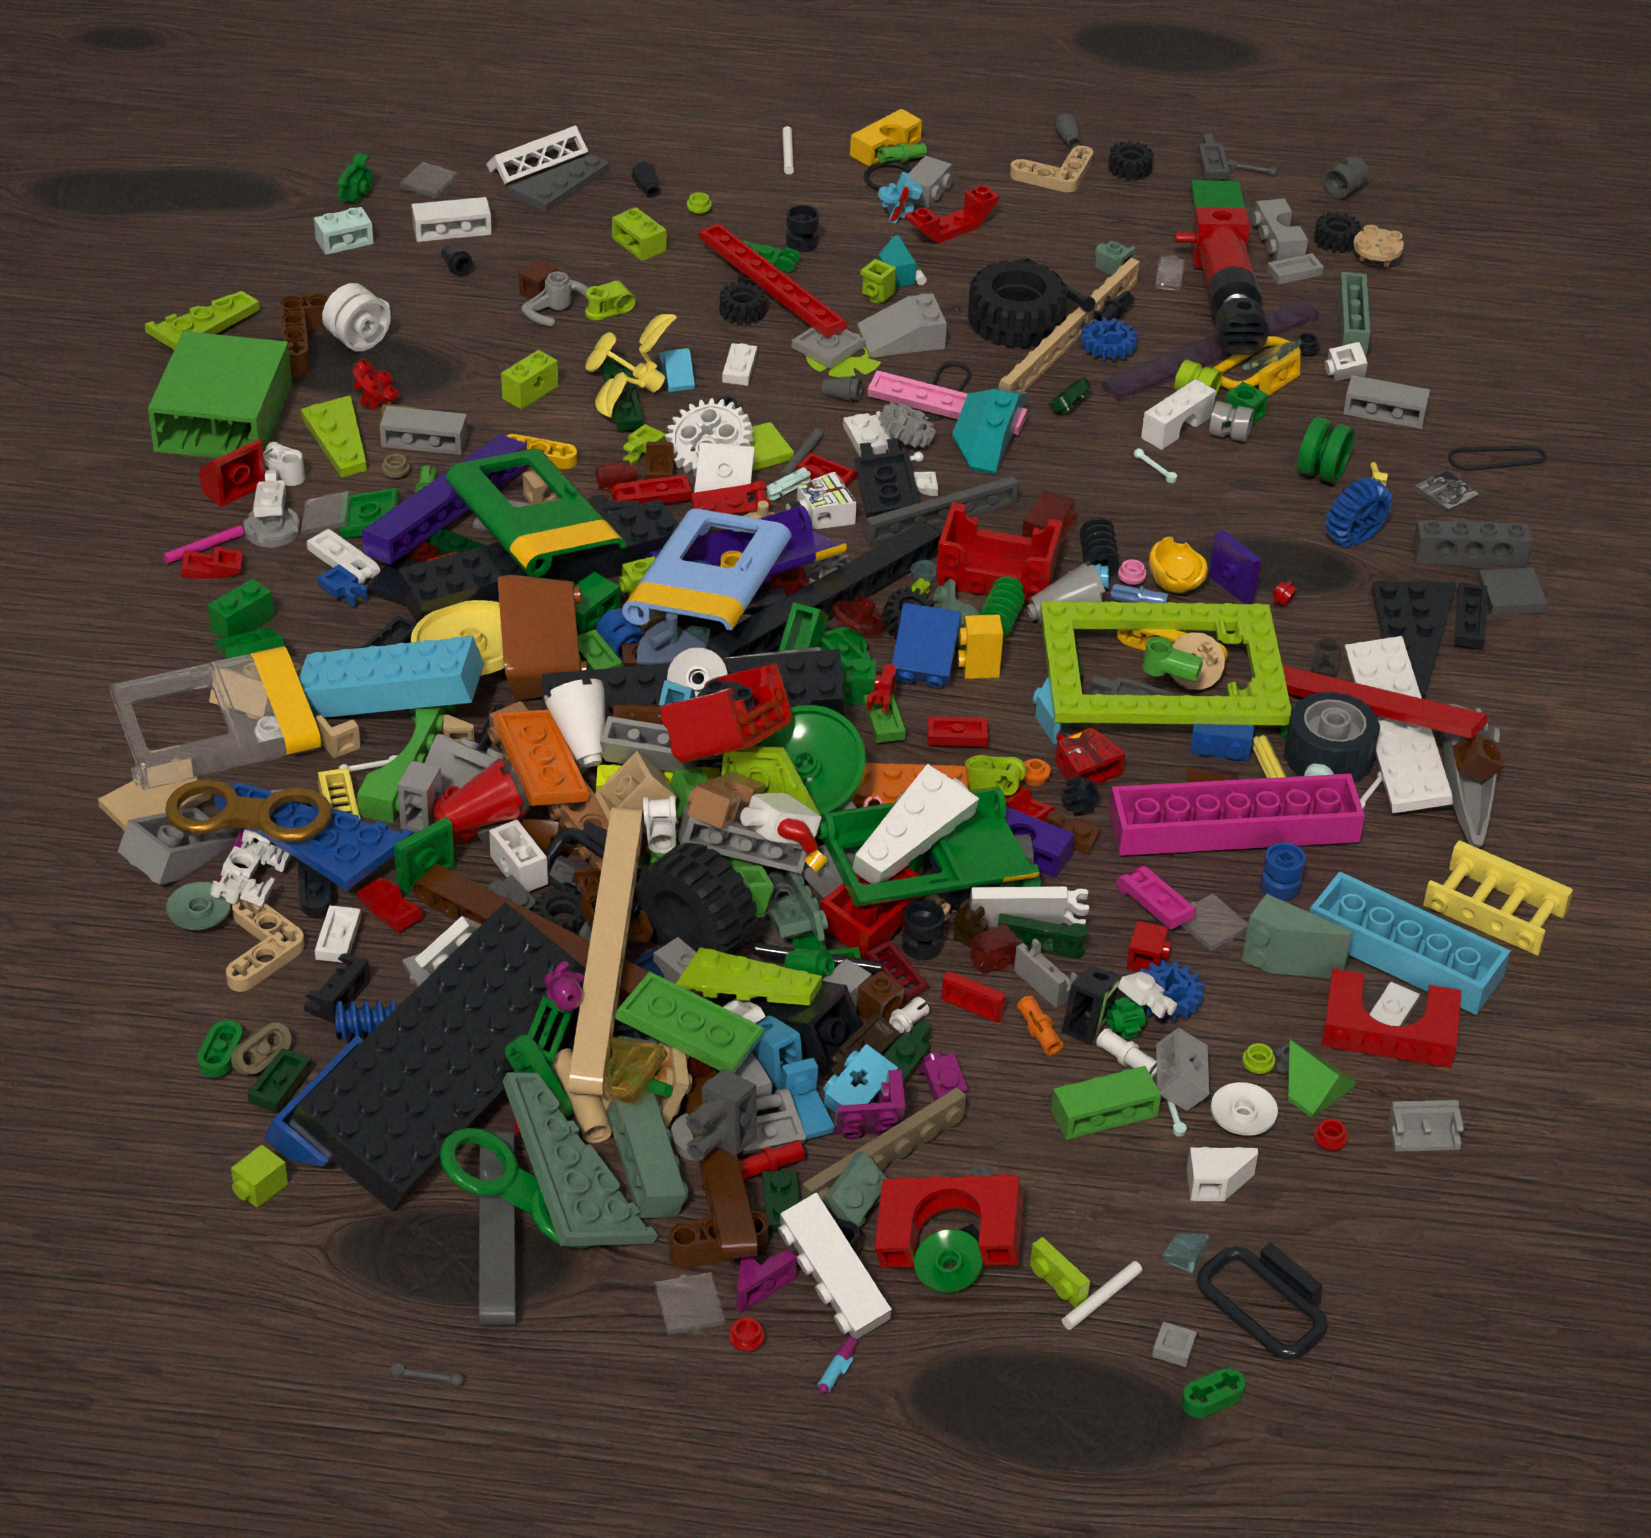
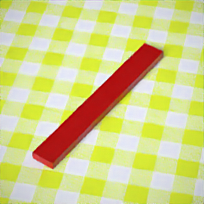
M720 223L699 231V239L826 338L847 329V321Z
M1282 665L1287 691L1291 695L1305 698V696L1317 694L1318 692L1348 694L1369 705L1377 716L1471 739L1487 724V714Z

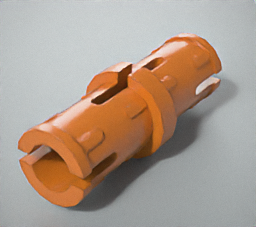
M1034 996L1022 998L1017 1004V1009L1026 1020L1030 1035L1037 1038L1046 1055L1052 1056L1059 1053L1064 1044L1053 1029V1021L1050 1016L1043 1013Z

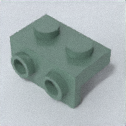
M865 1151L856 1153L825 1195L823 1201L837 1218L851 1221L860 1227L866 1220L865 1215L868 1210L880 1201L882 1179L887 1178Z

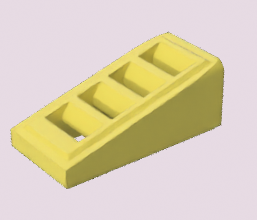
M349 768L318 772L320 794L327 798L331 807L332 805L348 803V806L335 807L333 809L343 812L350 811L351 814L359 816L360 820ZM342 786H343V788H344V789H337V790H330V791H329V789H328V788H335V787H342ZM346 795V797L330 798L332 796Z

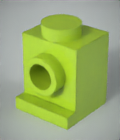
M874 259L861 270L860 275L863 276L862 294L869 296L871 302H885L895 293L896 267Z

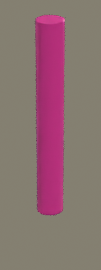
M241 525L166 552L163 554L166 564H170L182 559L184 550L201 552L244 535V529Z

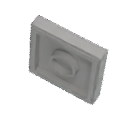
M811 327L792 339L791 348L831 369L865 347V339L847 329L826 338Z

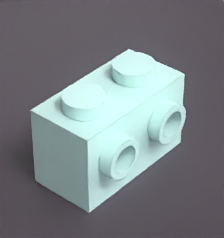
M362 207L349 208L346 211L327 213L314 218L315 239L325 255L373 244L372 222Z

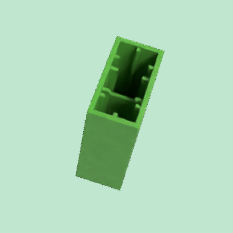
M183 331L148 407L154 452L220 458L258 439L262 441L264 452L292 387L288 342Z

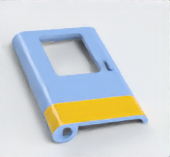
M702 509L689 510L623 605V616L632 624L643 625L650 619L651 609L720 621L726 626V630H733L790 540L791 533L785 525L773 521ZM711 526L755 534L732 568L684 561L682 558L697 536L706 534Z

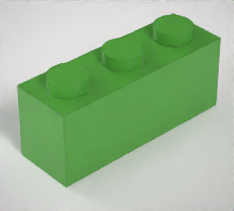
M1146 1066L1102 1077H1094L1090 1080L1074 1084H1066L1053 1089L1051 1112L1067 1140L1157 1117L1161 1093Z

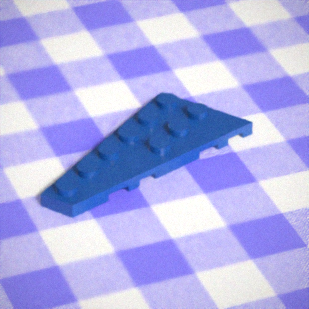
M236 782L230 786L235 789L238 797L266 799L271 796V791L241 782ZM219 795L215 797L216 807L223 811L227 802ZM289 802L275 809L270 819L280 827L299 828L315 820L319 812L314 806L310 807L300 804V802ZM333 808L331 821L326 829L314 838L302 842L286 843L273 840L264 834L262 830L252 829L347 891L395 855L394 844L414 834L413 831L403 829L401 832L388 829V824L379 821L375 825L359 820L357 815Z

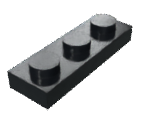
M1459 582L1454 645L1483 649L1485 642L1487 586Z

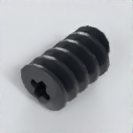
M1094 517L1087 520L1080 528L1079 536L1081 539L1083 563L1089 561L1090 565L1101 564V566H1108L1110 577L1119 569L1114 526L1107 518Z

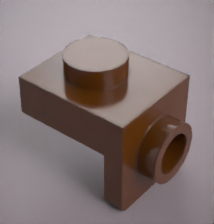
M648 441L646 443L645 480L673 476L674 444L672 442Z

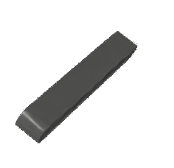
M514 1130L488 1131L507 1143L515 1155ZM480 1145V1180L491 1181L500 1178L503 1174L500 1160L492 1151ZM500 1194L492 1197L479 1196L480 1326L516 1325L515 1205L499 1197Z

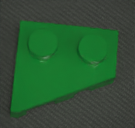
M861 623L824 631L820 647L823 650L840 649L843 674L845 676L846 670H852L853 659H870V654L867 651V641L863 639L864 627Z

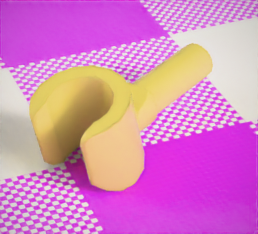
M1372 462L1370 464L1372 479L1380 481L1386 487L1388 473L1379 472L1377 464Z

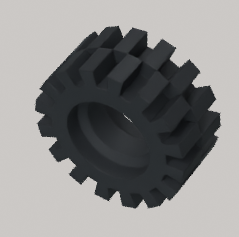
M1124 141L1120 142V145L1114 144V147L1110 149L1109 172H1112L1114 177L1118 175V179L1126 178V181H1130V179L1138 181V178L1143 180L1145 176L1149 177L1152 172L1154 155L1152 149L1147 148L1146 144L1141 146L1140 142L1137 141L1135 144H1132V141H1128L1127 144Z
M1328 212L1327 216L1322 214L1316 222L1314 242L1317 243L1319 248L1323 247L1324 251L1330 249L1331 253L1339 251L1342 254L1344 250L1351 252L1354 249V238L1361 231L1360 221L1358 219L1355 220V217L1352 215L1348 217L1347 213L1339 215V212H1335V215H1333L1331 212Z
M735 282L731 283V287L726 285L720 291V316H723L725 321L729 319L731 324L737 322V325H741L742 322H745L746 325H750L751 321L754 324L758 323V319L762 320L766 313V293L764 289H760L759 285L753 287V283L750 282L747 285H744V282H739V285H736Z
M901 587L890 595L883 608L881 617L884 618L882 620L883 626L888 625L886 631L889 634L892 631L895 632L893 638L897 639L901 618L899 610L903 608V603L934 606L935 602L933 599L927 600L929 595L926 592L922 596L919 594L921 589L916 588L912 592V587H906L905 591Z
M556 887L551 888V894H548L546 891L541 893V898L537 897L535 900L534 913L579 936V932L586 922L579 904L582 894L579 893L577 895V889L575 888L567 892V887H561V891L558 892ZM561 913L572 915L568 918L553 917L554 915Z

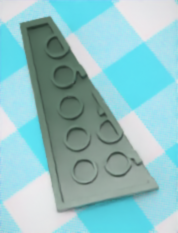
M507 1073L502 1082L560 1246L653 1244L658 1234L652 1226L646 1227L638 1217L641 1211L634 1202L628 1203L618 1190L620 1186L618 1180L592 1145H585L578 1136L580 1129L573 1120L567 1121L558 1109L560 1102L538 1073Z

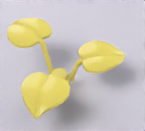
M661 314L649 322L639 340L642 344L639 351L647 363H640L637 367H634L610 351L616 342V336L613 333H605L598 340L594 351H592L587 359L585 368L589 372H593L601 366L606 356H609L633 371V376L635 377V379L627 377L625 373L621 372L614 379H609L603 385L595 400L596 408L600 413L611 418L613 406L626 382L636 384L641 388L645 387L652 393L659 390L665 380V375L655 369L657 364L652 362L647 352L654 346L667 327L678 318L674 314Z

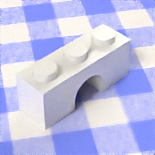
M1196 379L1144 412L1141 438L1161 450L1179 439L1180 429L1184 421L1197 427L1212 417L1216 390Z

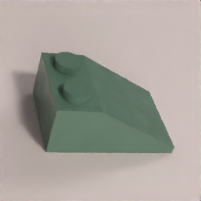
M1266 894L1249 916L1242 961L1271 974L1331 979L1332 969L1346 970L1353 931Z

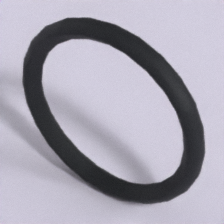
M878 162L866 169L864 179L870 187L879 191L883 186L874 184L869 178V174L873 169L890 166L901 168L908 173L912 169L899 162Z

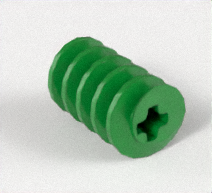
M1008 576L996 579L979 615H1000L1003 637L1011 632L1018 613L1025 602L1022 583Z

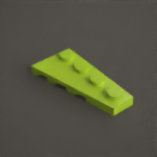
M239 291L213 300L211 306L200 307L198 305L189 308L188 314L179 317L176 314L166 316L165 321L155 325L154 321L145 323V332L175 350L183 331L217 334L259 311V301L245 292Z
M700 947L676 984L689 991L703 992V997L717 998L718 993L736 994V1000L750 1001L752 998L763 996L766 997L767 1002L811 1005L822 987V976Z

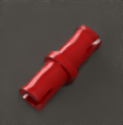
M795 1140L773 1149L769 1146L762 1148L761 1153L740 1159L738 1162L742 1178L745 1180L762 1174V1171H778L780 1167L803 1161L805 1154L800 1141Z

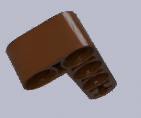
M325 294L290 295L280 300L283 341L288 342L291 376L301 377L310 372L307 329L325 328L322 313L325 303L329 299Z

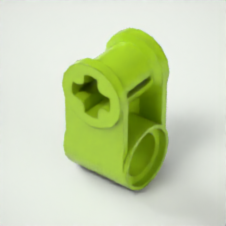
M618 280L589 287L586 290L588 306L585 309V315L591 320L598 321L627 313L635 306L636 297Z
M976 755L965 762L969 791L999 786L1006 796L1012 795L1017 791L1019 781L1024 778L1027 770L1023 761L1016 757Z

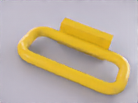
M1268 336L1262 348L1274 346L1288 352L1247 380L1235 381L1222 376L1220 386L1230 390L1245 382L1253 387L1259 385L1260 391L1271 395L1300 376L1301 349L1297 344L1289 340ZM1232 355L1216 365L1214 369L1220 370L1223 374L1251 355Z

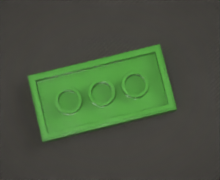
M650 971L617 1009L615 1019L719 1071L725 1069L733 1074L761 1040L765 1031L764 1027Z

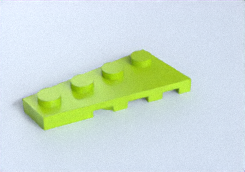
M351 395L300 409L302 420L341 478L367 471Z

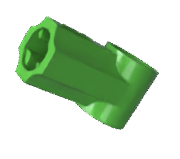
M1152 637L1147 641L1142 668L1147 674L1152 676H1162L1167 673L1196 683L1204 660L1201 657L1173 648L1172 643L1166 638Z

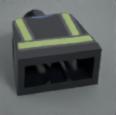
M1091 966L1071 984L1062 1033L1089 1045L1092 1044L1107 1023V1010L1112 1009L1111 1005H1114V1000H1117L1118 985L1121 979L1115 972ZM1086 1011L1091 1013L1089 1018L1085 1015Z

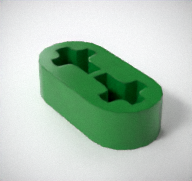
M1224 1368L1192 1381L1183 1390L1182 1408L1185 1413L1194 1418H1204L1241 1401L1244 1395L1246 1380L1238 1370Z

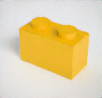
M1000 615L965 616L964 628H959V644L962 645V650H957L958 667H963L965 679L999 678L1003 643Z

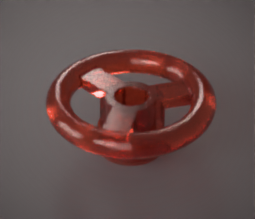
M855 596L853 601H837L832 605L834 617L854 631L877 635L885 630V626L882 624V617L874 611L876 608L875 602L867 597ZM841 610H843L845 613H847V614L850 616V618H848L846 615H844V614L841 612ZM868 623V624H873V625H877V626H867V625H863V624Z

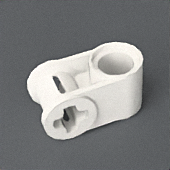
M271 442L266 446V450L263 452L265 472L266 470L277 469L278 480H284L285 485L288 486L300 485L305 481L303 455L300 451L285 447L277 442Z
M670 795L669 799L655 800L643 797L644 823L647 828L649 849L658 854H665L676 847L675 795Z

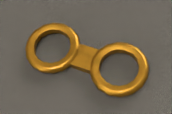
M205 779L183 784L173 791L166 801L165 814L171 825L180 831L191 834H209L221 830L230 824V827L260 829L273 840L291 843L314 838L323 832L331 821L332 807L326 797L315 790L303 787L287 788L275 792L266 799L238 797L235 789L226 783ZM211 793L219 795L227 802L226 807L221 813L206 820L189 819L179 812V807L183 801L197 794ZM301 801L309 803L316 807L319 812L315 820L299 828L280 827L270 819L275 809L289 802Z

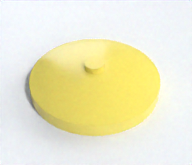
M485 600L464 601L433 611L422 618L414 627L411 634V643L473 636L484 661L480 676L504 668L499 602Z

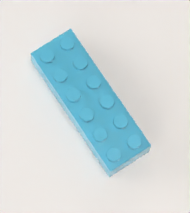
M473 636L425 640L423 642L398 643L395 645L370 646L367 648L307 654L299 675V681L314 719L319 715L326 718L472 703L484 661Z
M1340 871L1310 908V913L1353 931L1349 950L1350 956L1428 992L1429 985L1461 990L1460 1008L1475 1015L1478 1014L1505 976L1511 950Z

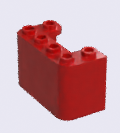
M952 502L938 543L936 579L939 585L943 586L949 579L955 581V591L988 596L996 579L1008 576L1022 583L1025 595L1024 603L1029 604L1030 597L1051 585L1060 553L1063 521L1049 519L1044 529L1039 530L1040 528L1034 527L1032 538L978 529L979 518L973 517L971 519L966 514V504Z
M777 662L710 679L737 682L749 687L753 692L755 706L749 710H746L743 699L733 700L730 695L734 694L732 688L679 702L666 703L661 706V719L663 725L667 728L671 740L673 756L680 762L686 763L751 748L789 725L792 712Z

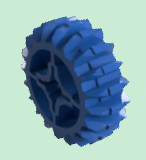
M1369 477L1359 478L1356 483L1351 482L1347 489H1342V493L1336 496V501L1330 505L1331 510L1326 514L1328 519L1324 524L1326 526L1325 532L1332 538L1333 542L1344 548L1347 546L1354 548L1356 544L1368 541L1371 537H1375V533L1381 530L1382 524L1387 522L1386 517L1391 513L1390 507L1393 504L1391 500L1392 494L1388 492L1389 490L1380 481Z

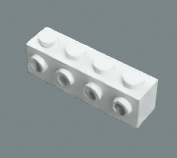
M817 1192L780 1213L781 1226L778 1227L782 1239L788 1246L793 1244L798 1251L799 1256L796 1258L801 1269L806 1275L811 1273L817 1281L818 1285L815 1286V1289L825 1305L830 1302L837 1314L834 1315V1319L843 1334L849 1332L851 1337L857 1340L890 1320L892 1309Z

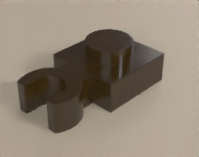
M965 899L957 910L958 915L954 918V940L981 953L987 945L988 924L980 920L984 916L985 910L982 906H979L976 911H973L969 906V900Z

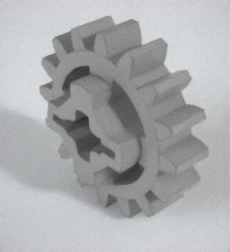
M890 402L889 405L886 404L878 418L881 421L880 426L887 428L885 432L889 433L892 438L903 441L905 445L908 444L913 447L919 445L924 448L926 445H930L936 433V430L933 428L935 425L928 422L929 418L925 417V414L920 410H914L909 405L901 403L896 405Z

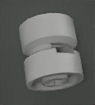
M1217 401L1210 421L1209 435L1221 438L1230 435L1232 440L1246 443L1253 422L1254 409L1238 406L1234 409L1230 403Z

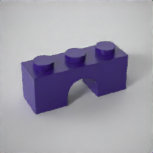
M1006 806L1005 820L1013 835L1029 834L1033 846L1034 863H1037L1039 872L1056 878L1072 857L1075 834Z

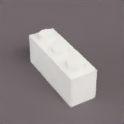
M486 197L411 204L412 222L417 242L492 235L491 213Z

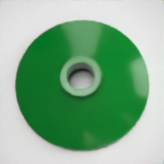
M954 1229L942 1230L930 1235L920 1244L915 1253L914 1268L918 1279L927 1288L941 1293L957 1292L968 1287L977 1279L983 1267L979 1243L970 1234ZM950 1264L956 1265L954 1268L945 1269Z

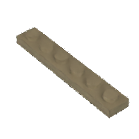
M958 1087L807 1180L802 1184V1201L817 1192L824 1205L828 1206L823 1201V1198L856 1153L865 1151L877 1167L883 1171L888 1164L898 1158L906 1157L912 1149L923 1142L931 1141L942 1130L958 1124L964 1117L966 1095Z

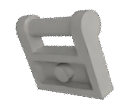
M787 1088L776 1090L775 1094L756 1098L757 1111L778 1107L782 1112L757 1116V1138L740 1152L741 1157L761 1153V1149L768 1146L773 1149L795 1140H799L801 1145L804 1144L807 1138L791 1093Z

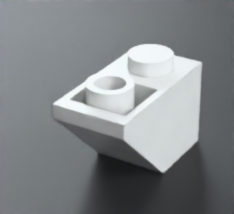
M1190 1147L1186 1169L1190 1201H1225L1254 1176L1258 1148Z

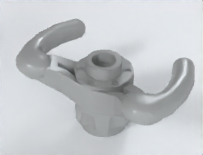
M552 272L545 280V289L530 301L525 302L521 310L533 322L553 327L556 323L554 318L541 315L535 311L546 307L556 311L563 310L571 304V291H577L587 299L586 290L589 287L569 279L568 275L564 272Z

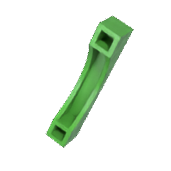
M457 704L410 709V716L416 727L412 739L394 760L367 774L357 793L360 817L394 824L399 814L397 784L411 760L425 763L435 736L440 734V732L443 733L444 715L454 713Z
M702 769L674 770L670 786L677 796L675 799L676 818L679 823L685 804H688V798L692 789L699 784L709 781ZM720 855V857L728 859L733 864V869L737 873L740 872L744 878L745 886L750 888L752 902H755L757 908L755 916L764 915L774 885L763 867L749 864L741 859Z

